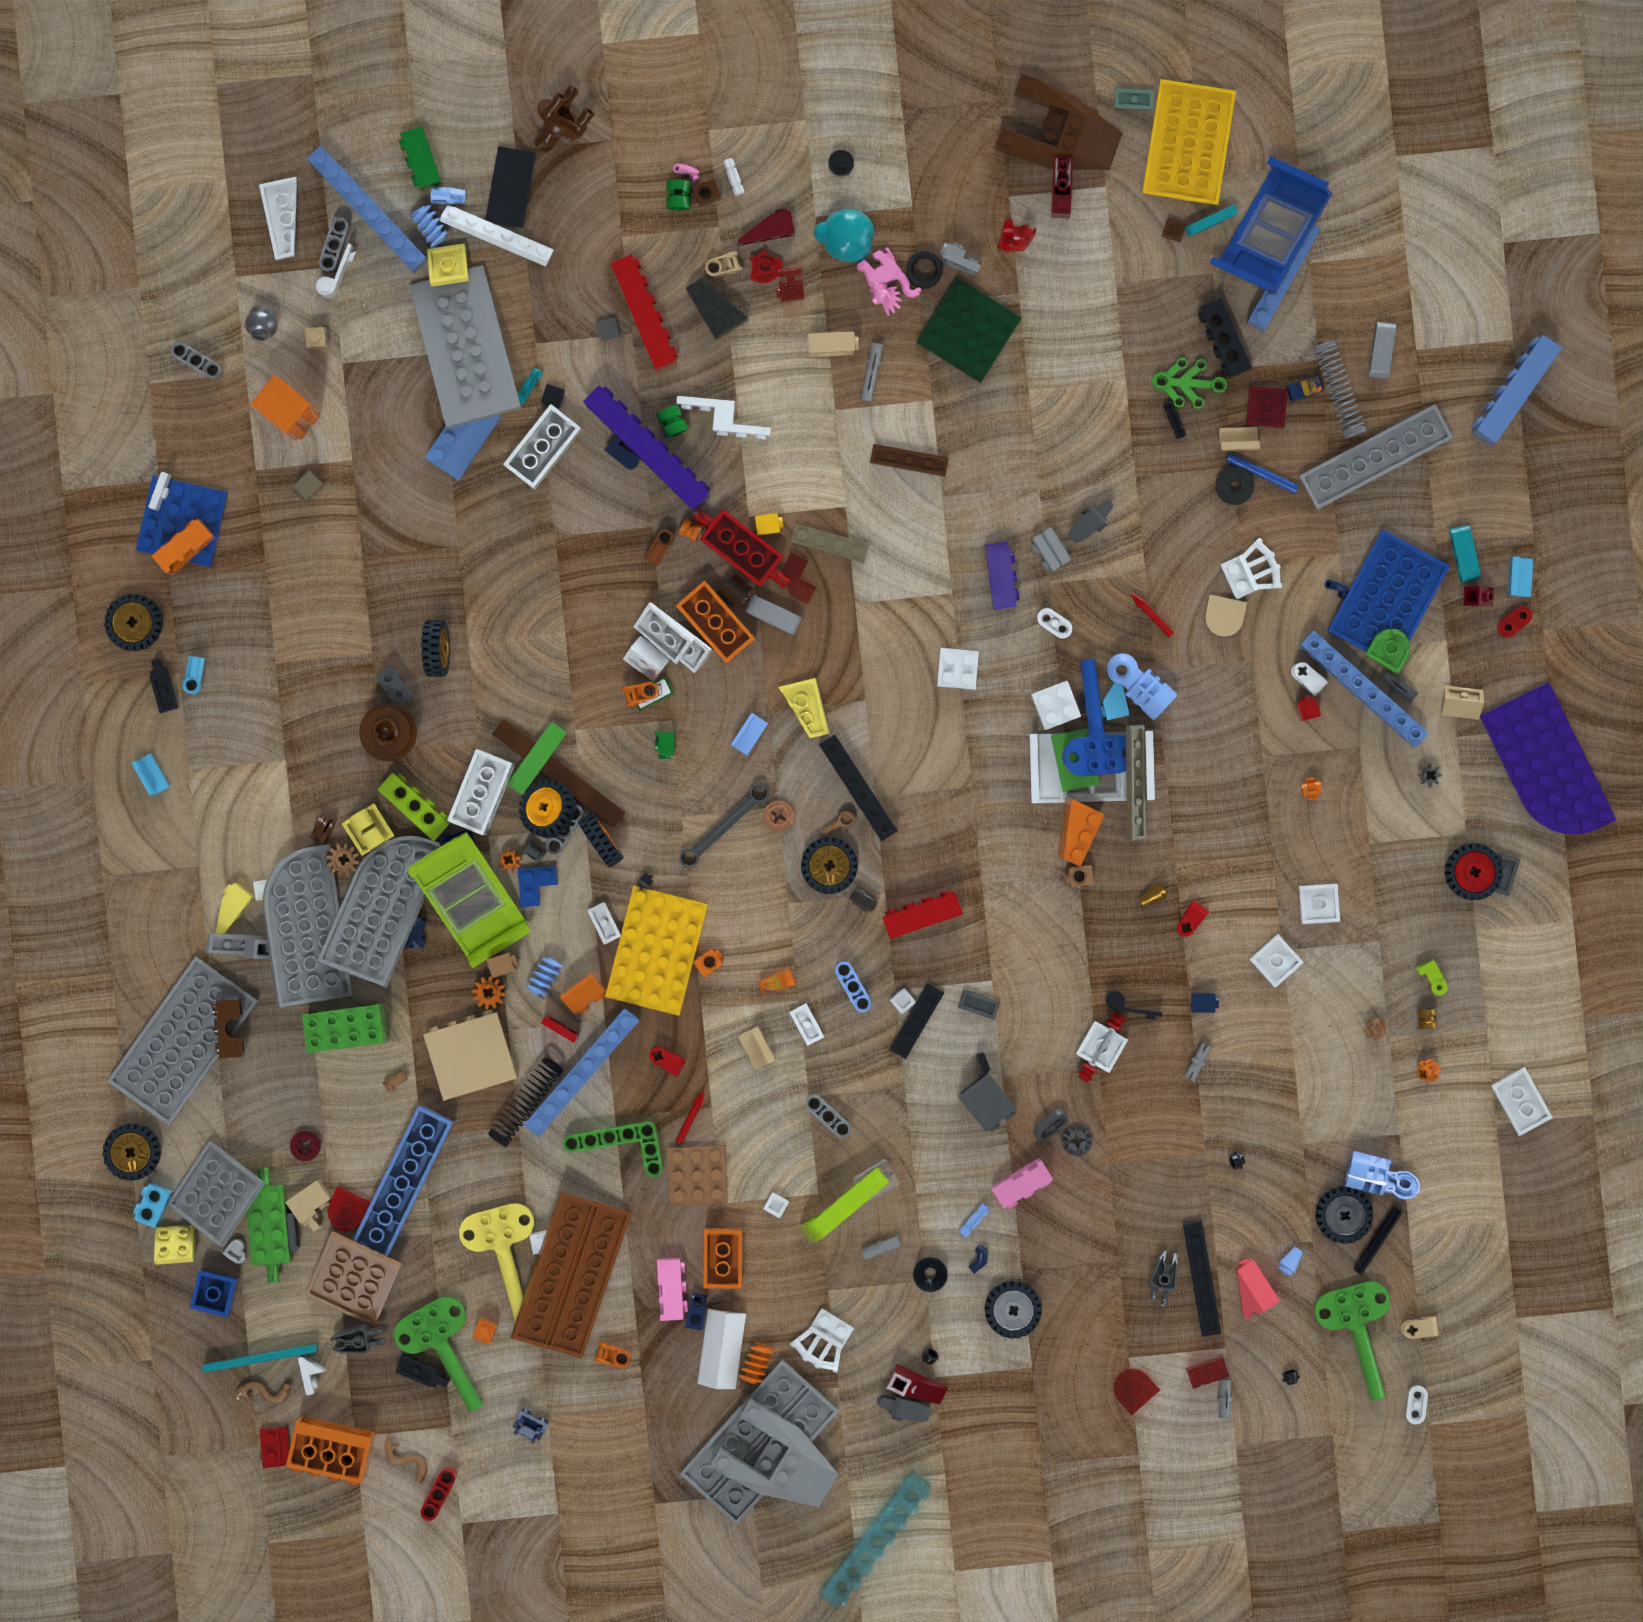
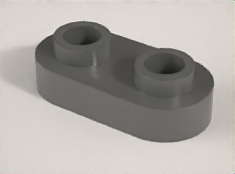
M1055 1110L1037 1124L1033 1131L1037 1140L1040 1142L1047 1141L1061 1130L1068 1122L1067 1114L1063 1110Z

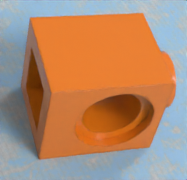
M711 948L693 961L703 977H706L723 964L721 960L724 958L718 949L714 951ZM707 956L715 959L713 967L705 965L704 960Z

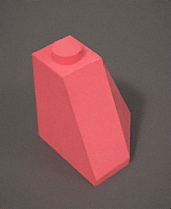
M1245 1258L1238 1263L1239 1267L1236 1268L1241 1311L1245 1319L1251 1318L1253 1316L1251 1313L1253 1312L1255 1314L1263 1313L1280 1302L1252 1258L1250 1260Z

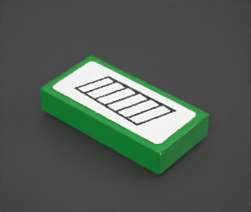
M666 677L653 682L659 686L660 694L654 700L638 704L639 711L674 694ZM652 685L646 688L648 696H652L655 693V688Z

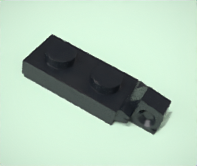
M160 659L152 660L151 663L154 671H150L151 676L149 677L159 713L179 709L167 667L163 668Z
M405 1354L402 1355L396 1373L428 1387L436 1388L438 1384L446 1388L450 1379L442 1376V1371Z

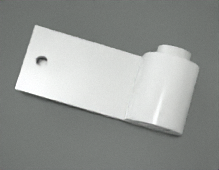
M348 244L335 279L321 277L317 281L316 290L322 297L330 299L337 294L349 261L353 262L356 251L353 252L354 247L351 244Z

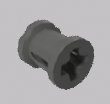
M531 840L523 850L522 855H527L535 861V864H538L547 851L537 847L534 841Z

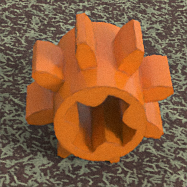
M1315 777L1305 778V783H1301L1303 798L1308 797V801L1318 799V795L1322 794L1320 780L1315 781Z
M506 849L505 854H499L502 858L498 864L504 865L503 871L506 872L509 868L514 873L516 867L521 868L519 861L522 860V857L516 856L518 851L514 850L510 853V850ZM508 858H512V864L507 861Z
M1428 1058L1418 1063L1420 1068L1416 1071L1422 1081L1429 1083L1439 1079L1437 1074L1441 1070L1436 1061H1431Z

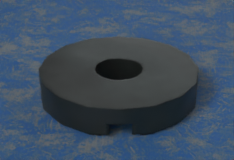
M1231 467L1224 470L1217 478L1216 492L1219 498L1228 505H1240L1250 499L1253 494L1254 481L1248 471L1240 467ZM1232 481L1239 482V491L1234 492L1230 489Z

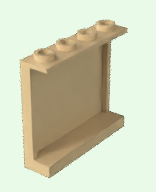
M493 1009L482 1012L483 1016L475 1018V1015L465 1017L462 1023L457 1024L456 1021L446 1023V1027L439 1029L438 1026L427 1029L428 1033L423 1035L443 1101L518 1078L498 1016L499 1012H493Z

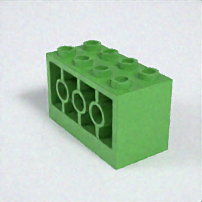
M384 1003L310 1012L302 1015L307 1053L379 1044L389 1041Z

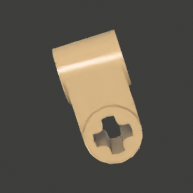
M730 252L708 260L705 265L706 275L714 279L742 271L743 268L740 267L737 258L738 252ZM715 264L719 267V271L711 273L708 267Z
M1425 1316L1419 1319L1404 1321L1400 1327L1401 1334L1409 1339L1438 1336L1436 1316ZM1410 1326L1414 1327V1330L1411 1331V1334L1407 1332V1329H1409Z

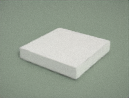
M1338 884L1299 886L1301 924L1340 922Z
M1279 934L1273 937L1249 959L1274 988L1304 963Z

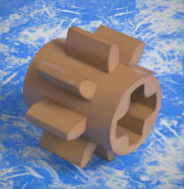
M1375 1017L1365 1023L1367 1028L1364 1029L1367 1038L1373 1037L1374 1040H1377L1387 1034L1385 1029L1388 1026L1385 1020H1379L1378 1017Z

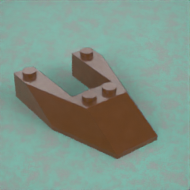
M1021 74L1014 96L1050 108L1039 141L1002 128L995 150L1047 169H1053L1054 156L1073 157V170H1110L1122 133L1077 97L1039 79Z

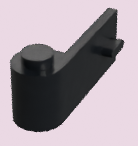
M1111 990L1105 996V1004L1112 1010L1146 1014L1145 1019L1157 1020L1155 1016H1162L1160 1011L1125 1007V998L1119 991Z

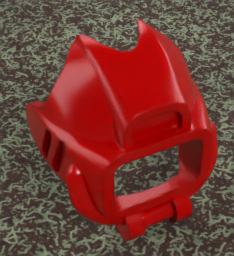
M1007 219L1004 222L1002 237L999 240V244H997V248L1004 250L1006 253L1010 251H1025L1036 234V228L1032 231L1029 228V224L1015 227L1013 220Z

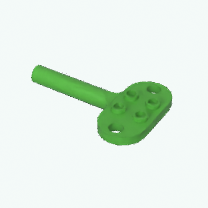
M1365 1281L1321 1295L1316 1301L1314 1312L1318 1323L1326 1329L1340 1330L1349 1328L1351 1330L1370 1400H1378L1384 1398L1385 1393L1366 1325L1368 1322L1384 1316L1390 1306V1295L1387 1289L1380 1283ZM1377 1293H1384L1385 1300L1382 1303L1375 1301ZM1327 1308L1330 1314L1327 1318L1323 1319L1319 1316V1312L1321 1309Z
M444 1296L400 1320L394 1330V1339L397 1346L406 1353L416 1354L428 1348L435 1349L467 1409L471 1413L482 1407L483 1404L448 1342L449 1337L463 1327L466 1321V1311L464 1305L458 1299ZM452 1306L460 1308L459 1316H453L450 1313ZM402 1334L410 1336L408 1344H403L400 1341Z

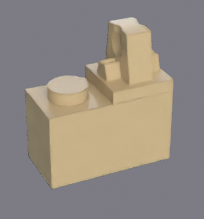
M318 1179L285 1203L300 1224L304 1226L309 1225L312 1231L316 1232L321 1228L317 1221L319 1217L317 1208L319 1207L322 1210L329 1205L328 1200L332 1196L320 1179Z

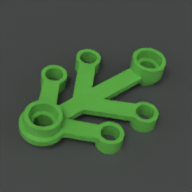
M1179 358L1176 364L1166 373L1158 372L1153 376V387L1158 391H1165L1173 400L1176 408L1183 407L1185 399L1182 396H1178L1171 386H1178L1192 401V406L1195 409H1201L1204 406V400L1198 397L1190 387L1212 389L1216 393H1222L1227 388V382L1222 377H1217L1213 381L1191 379L1199 371H1203L1207 367L1204 359L1197 360L1195 365L1179 379L1172 377L1179 370L1187 367L1188 362L1185 358ZM1180 360H1183L1185 362L1184 367H1180L1178 365V362ZM1198 362H1203L1204 368H1199L1197 366ZM1159 378L1165 380L1163 385L1158 384ZM1220 382L1222 388L1217 389L1215 383ZM1176 399H1181L1183 401L1182 405H1177ZM1196 400H1200L1202 402V405L1200 407H1197L1195 405Z

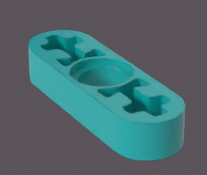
M1232 205L1184 229L1188 237H1191L1238 215L1239 212L1236 206Z

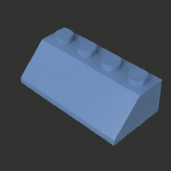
M496 415L449 429L445 427L425 458L459 481L501 417Z

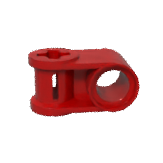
M1193 900L1176 926L1177 933L1182 937L1192 935L1203 922L1209 910ZM1189 924L1190 932L1186 931L1183 933L1181 925Z
M659 1046L652 1048L649 1053L651 1062L676 1077L679 1076L687 1061L679 1055ZM660 1050L663 1058L654 1060L653 1052L657 1053Z

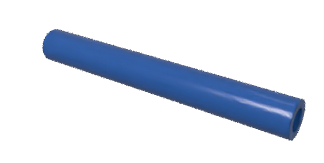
M1231 452L1226 459L1227 462L1294 494L1299 485Z

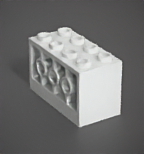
M476 749L447 821L478 834L487 835L516 764Z

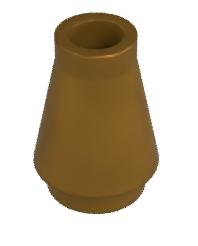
M1160 882L1158 884L1155 883L1139 897V900L1146 907L1165 900V897L1169 894Z

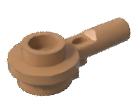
M850 809L842 810L838 814L837 821L822 829L821 833L825 837L840 827H852L856 822V814Z

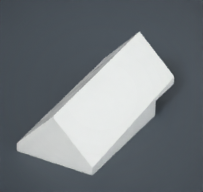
M651 602L633 626L675 664L681 661L693 673H696L714 652L713 649Z
M708 1308L698 1384L714 1389H736L746 1318L745 1313Z

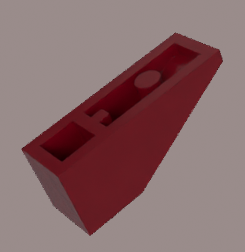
M786 208L775 210L774 214L768 216L739 238L738 246L795 236L791 210L787 211Z

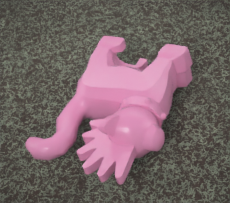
M887 247L883 251L879 250L873 254L874 259L878 260L881 266L873 269L867 261L863 260L857 264L856 268L865 274L870 292L873 293L872 302L875 305L882 304L887 316H890L889 309L895 314L893 306L900 309L896 301L902 302V299L897 297L900 292L895 291L897 289L896 286L887 288L886 284L895 280L900 281L903 293L910 298L919 296L921 287H917L915 290L910 289V281L896 264L893 254Z

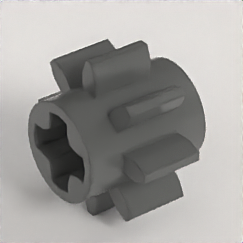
M1431 763L1428 764L1427 769L1423 766L1420 767L1422 773L1417 775L1422 778L1420 784L1427 782L1428 787L1432 786V782L1439 784L1437 779L1442 777L1437 772L1439 767L1433 769ZM1426 772H1433V779H1426L1428 776Z

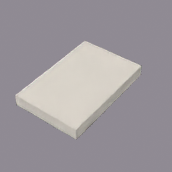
M1525 1067L1491 1085L1518 1136L1553 1118Z

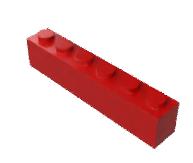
M631 254L612 262L611 266L655 371L677 363L675 358L679 356L675 347H670L668 340L671 337L667 328L664 330L662 328L661 322L664 320L660 311L656 312L653 305L656 304L653 294H648L646 290L649 284L645 275L641 276L639 273L641 265L638 258L634 259Z

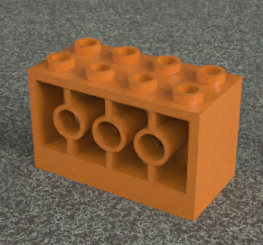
M276 374L250 403L295 441L298 438L301 440L308 431L306 429L310 424L314 425L320 418V411Z
M300 1416L295 1423L286 1467L298 1473H301L302 1470L307 1471L309 1475L315 1477L325 1475L328 1476L329 1480L339 1481V1479L347 1480L346 1483L351 1485L361 1484L366 1478L376 1433ZM308 1447H312L314 1452L310 1451ZM327 1451H331L333 1456H330ZM346 1455H349L352 1459L348 1460Z

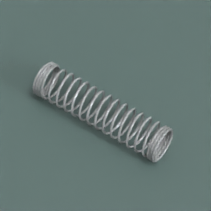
M1336 340L1318 345L1312 350L1315 354L1320 353L1316 356V359L1324 358L1318 364H1326L1320 368L1322 371L1327 370L1322 376H1329L1324 382H1331L1326 388L1335 387L1328 391L1329 394L1336 393L1330 397L1331 400L1338 399L1332 405H1340L1334 411L1344 410L1338 413L1336 417L1345 416L1338 422H1347L1340 427L1341 429L1349 428L1342 433L1346 439L1366 432L1367 429L1365 425L1360 426L1365 422L1345 426L1363 417L1359 416L1344 420L1361 411L1357 410L1342 414L1357 407L1358 404L1338 409L1356 400L1355 398L1337 403L1354 395V393L1335 397L1352 389V387L1333 391L1350 383V381L1329 386L1348 377V375L1328 380L1345 372L1346 369L1326 374L1344 364L1324 368L1342 358L1321 363L1328 358L1340 354V352L1319 357L1338 348Z

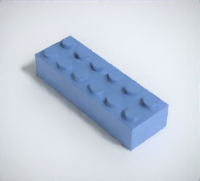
M1542 335L1539 338L1535 337V339H1532L1526 348L1529 351L1521 355L1517 360L1516 365L1518 367L1510 371L1506 376L1505 381L1507 383L1497 389L1493 395L1496 397L1495 400L1489 402L1482 411L1485 413L1484 416L1478 418L1472 425L1474 430L1471 434L1488 446L1497 443L1562 349V347L1546 336Z

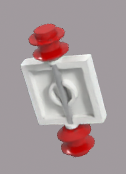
M1118 1011L1115 1014L1111 1012L1112 1019L1106 1020L1107 1024L1111 1026L1109 1028L1094 1021L1076 1052L1078 1056L1089 1061L1088 1064H1081L1083 1067L1082 1071H1077L1079 1073L1078 1078L1087 1083L1089 1080L1093 1081L1091 1078L1093 1074H1098L1094 1068L1095 1066L1110 1073L1128 1039L1115 1032L1116 1030H1123L1121 1027L1122 1023H1127L1124 1020L1126 1016Z

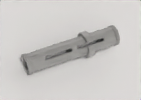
M877 343L871 344L869 360H866L868 365L860 400L872 402L878 368L881 366L880 359L884 345ZM876 355L875 362H874V367H873V371H872L874 356ZM872 374L871 382H870V387H869V390H868L870 375Z

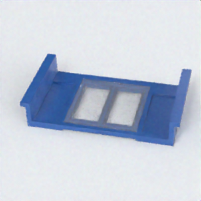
M1270 156L1267 161L1271 168L1270 173L1220 259L1213 257L1210 264L1276 294L1316 220L1319 219L1331 198L1332 192L1328 189L1329 183Z

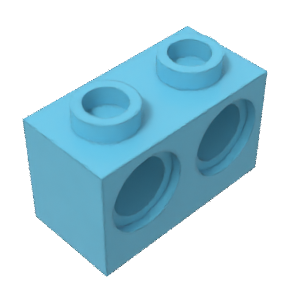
M150 1183L148 1186L145 1185L141 1193L143 1197L141 1204L137 1203L133 1212L135 1214L134 1220L152 1228H157L173 1191L154 1183ZM152 1191H157L160 1194L158 1201L152 1199ZM146 1208L152 1211L150 1219L144 1216Z

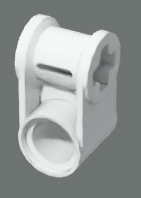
M1297 663L1291 668L1293 678L1313 697H1316L1328 683L1324 677L1307 663ZM1298 668H1304V675H1298Z

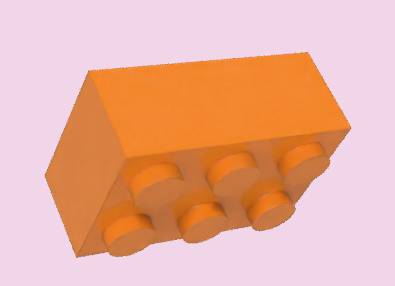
M704 1228L703 1288L742 1289L743 1228Z

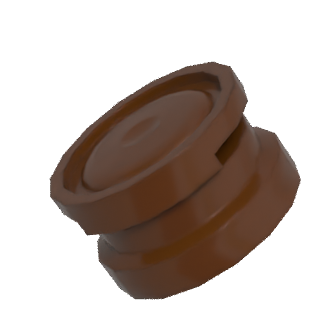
M322 814L316 822L310 838L313 840L317 839L319 843L324 845L329 839L336 821L328 820Z

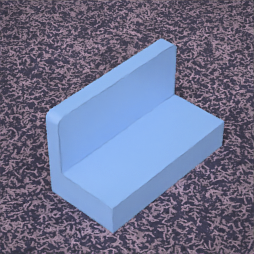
M751 713L731 745L748 756L768 723Z

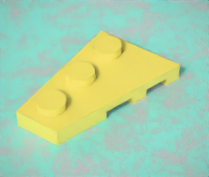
M816 678L778 687L795 712L809 738L830 734Z

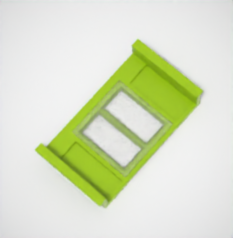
M467 831L407 867L408 874L411 878L415 879L467 956L472 968L531 933L527 921Z

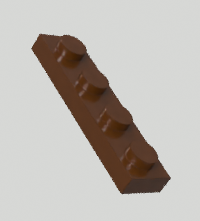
M873 444L870 464L945 477L949 457Z

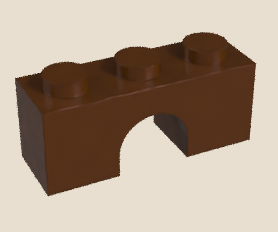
M217 1000L216 1004H213V1015L217 1016V1024H214V1033L218 1035V1043L215 1044L216 1054H219V1058L244 1057V1037H234L228 1031V1024L232 1019L243 1018L242 1000Z

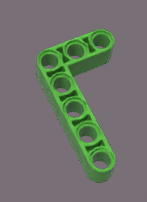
M651 1121L568 1135L563 1141V1148L569 1153L640 1141L646 1174L650 1177H657L663 1170L657 1128ZM643 1126H651L653 1133L645 1135L642 1131ZM627 1128L632 1129L634 1132V1136L630 1139L626 1138L623 1134V1131ZM612 1132L615 1135L614 1141H606L605 1133ZM593 1135L596 1138V1143L594 1145L587 1144L586 1136ZM570 1138L577 1141L576 1148H569L567 1140ZM648 1144H653L656 1147L654 1154L646 1152L645 1149ZM651 1163L658 1164L659 1171L657 1173H652L649 1170Z

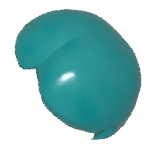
M855 209L838 210L832 213L826 221L817 224L814 229V237L817 242L823 244L827 253L838 261L859 262L871 252L875 229L872 221L861 211Z

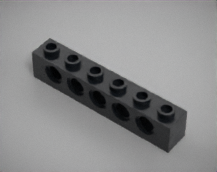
M836 735L819 744L881 842L896 833L897 829Z

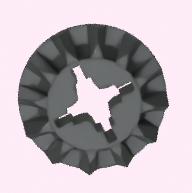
M1073 1125L1064 1131L1062 1146L1069 1154L1080 1156L1087 1153L1091 1148L1092 1136L1084 1126ZM1075 1132H1077L1079 1138L1085 1139L1079 1143L1078 1149L1075 1143L1069 1142L1075 1139Z

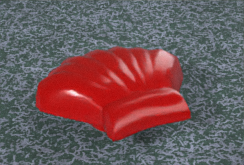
M766 249L749 258L752 262L750 274L752 281L766 284L775 280L780 275L783 261L780 258L767 254Z

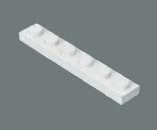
M448 204L440 218V222L543 266H547L554 251L545 245Z

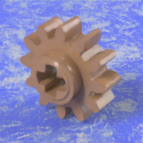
M344 843L342 848H340L339 844H335L336 850L328 849L331 856H325V859L330 860V863H327L325 866L332 867L330 873L337 871V877H341L342 872H344V875L347 877L349 876V870L351 872L356 871L353 865H357L360 862L355 861L359 854L352 853L354 847L347 849V843ZM344 856L343 859H346V863H342L341 865V862L338 861V858Z

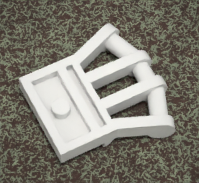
M1260 537L1243 555L1220 565L1236 600L1258 589L1283 588L1282 583H1280L1281 567L1276 563L1274 551L1271 552L1262 543L1263 540ZM1255 548L1265 555L1249 563L1246 561V558ZM1267 560L1270 568L1253 575L1250 567ZM1272 572V584L1256 583V579Z
M821 1308L809 1329L794 1339L790 1345L792 1348H796L802 1356V1360L811 1362L815 1368L829 1369L837 1373L841 1349L854 1330V1327ZM812 1333L816 1334L808 1350H806L801 1341ZM823 1338L828 1343L817 1358L811 1353L819 1340ZM831 1346H836L834 1362L823 1361Z

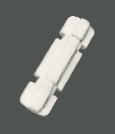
M732 158L723 161L725 169H727L726 172L731 186H733L734 195H742L744 189L740 185L741 180L737 169L734 168L735 163Z

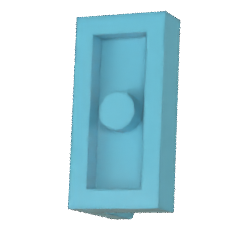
M1510 557L1507 596L1531 597L1533 559Z
M151 753L131 763L150 796H155L170 787Z

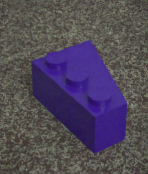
M1007 542L984 545L994 610L1017 607L1016 601L1020 600L1018 589L1014 587V582H1017L1016 570H1012V564L1015 563L1014 552H1010Z

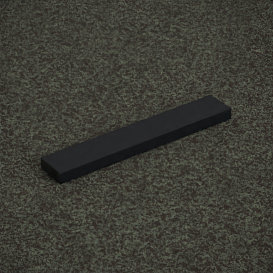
M1202 1220L1184 1222L1182 1224L1201 1336L1221 1334Z

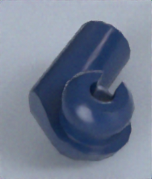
M1327 580L1325 582V588L1338 591L1337 596L1339 598H1346L1349 591L1347 586L1334 580Z

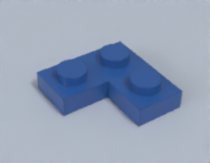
M556 866L517 869L521 907L540 906L539 886L558 885Z

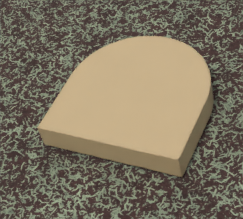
M1209 595L1205 612V622L1209 630L1221 637L1235 634L1243 624L1247 602Z

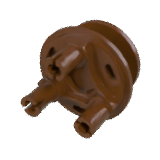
M381 704L368 711L362 719L359 729L360 741L366 752L375 759L396 761L405 757L413 749L417 739V726L412 715L403 707L395 704Z

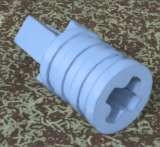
M431 187V204L451 205L465 203V190L451 187Z

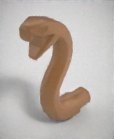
M252 1380L238 1388L235 1398L240 1400V1396H245L249 1400L248 1391L251 1388L259 1390L264 1400L271 1404H278L287 1399L292 1385L284 1382L279 1394L272 1396L261 1382Z
M387 1437L384 1450L389 1462L397 1466L406 1465L411 1462L416 1463L418 1470L415 1482L422 1484L427 1474L426 1462L417 1455H408L402 1458L396 1457L393 1450L400 1444H392L391 1440L393 1438Z

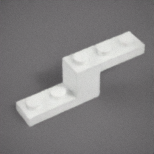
M677 396V404L681 406L680 409L692 410V407H700V411L711 412V409H715L713 432H717L716 435L728 436V433L736 434L738 438H747V435H753L755 439L766 440V437L771 436V428L733 424L735 401Z

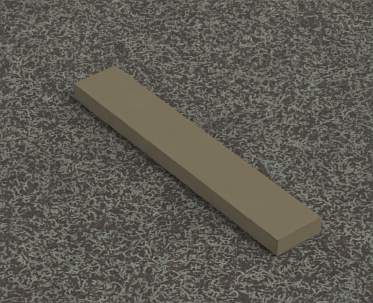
M1145 724L1126 725L1127 840L1129 841L1146 839Z

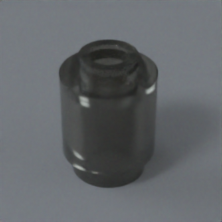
M857 886L849 897L852 904L865 913L873 912L878 905V902H876L877 897L863 887L859 888Z

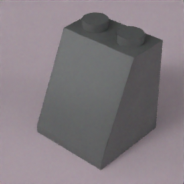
M985 1072L957 1095L986 1132L989 1130L993 1132L1000 1126L999 1122L1004 1118L1008 1120L1015 1114V1105L988 1072Z

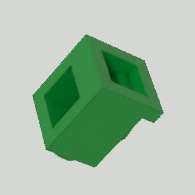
M655 732V736H659V740H655V751H659V759H670V756H675V732Z

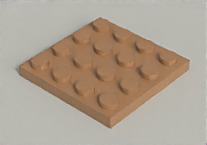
M332 1231L305 1295L375 1327L402 1263Z

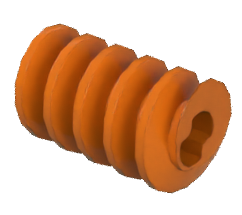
M754 1341L757 1345L750 1346L754 1353L747 1354L751 1361H744L748 1368L741 1369L746 1374L739 1375V1377L749 1383L758 1385L757 1383L763 1381L759 1375L763 1376L766 1374L762 1368H768L769 1366L765 1361H771V1357L768 1354H773L774 1350L769 1346Z

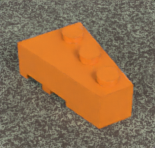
M193 519L186 524L182 532L176 533L167 544L160 547L151 557L166 574L173 576L216 537L201 520Z
M1065 797L1066 805L1062 820L1063 828L1060 836L1058 857L1081 867L1105 814L1076 800Z

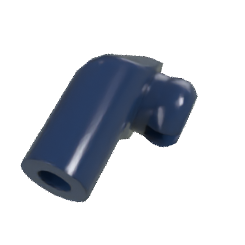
M983 1245L976 1247L977 1259L968 1266L973 1274L988 1262V1250Z

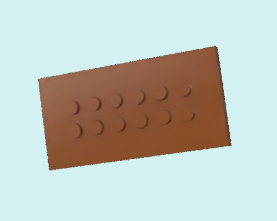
M560 1191L511 1334L512 1339L583 1358L632 1214L631 1212Z

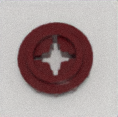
M300 1131L291 1139V1153L300 1161L313 1160L321 1150L320 1140L316 1134L310 1131ZM311 1140L309 1147L312 1152L308 1149L300 1152L303 1146L300 1141L307 1142Z

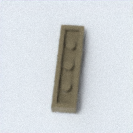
M796 523L790 541L794 544L864 563L869 544Z

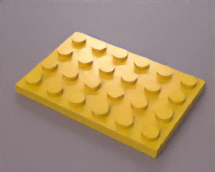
M1160 79L1142 194L1218 206L1236 91Z
M633 885L605 997L680 1016L708 904L650 889L646 890L643 888L640 890L639 886Z

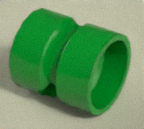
M686 180L666 181V193L669 194L666 197V209L690 210L691 198L688 197V194L691 193V182ZM674 192H682V195H674Z
M678 404L656 413L659 423L664 425L662 430L666 439L689 430L685 419H681L682 412Z

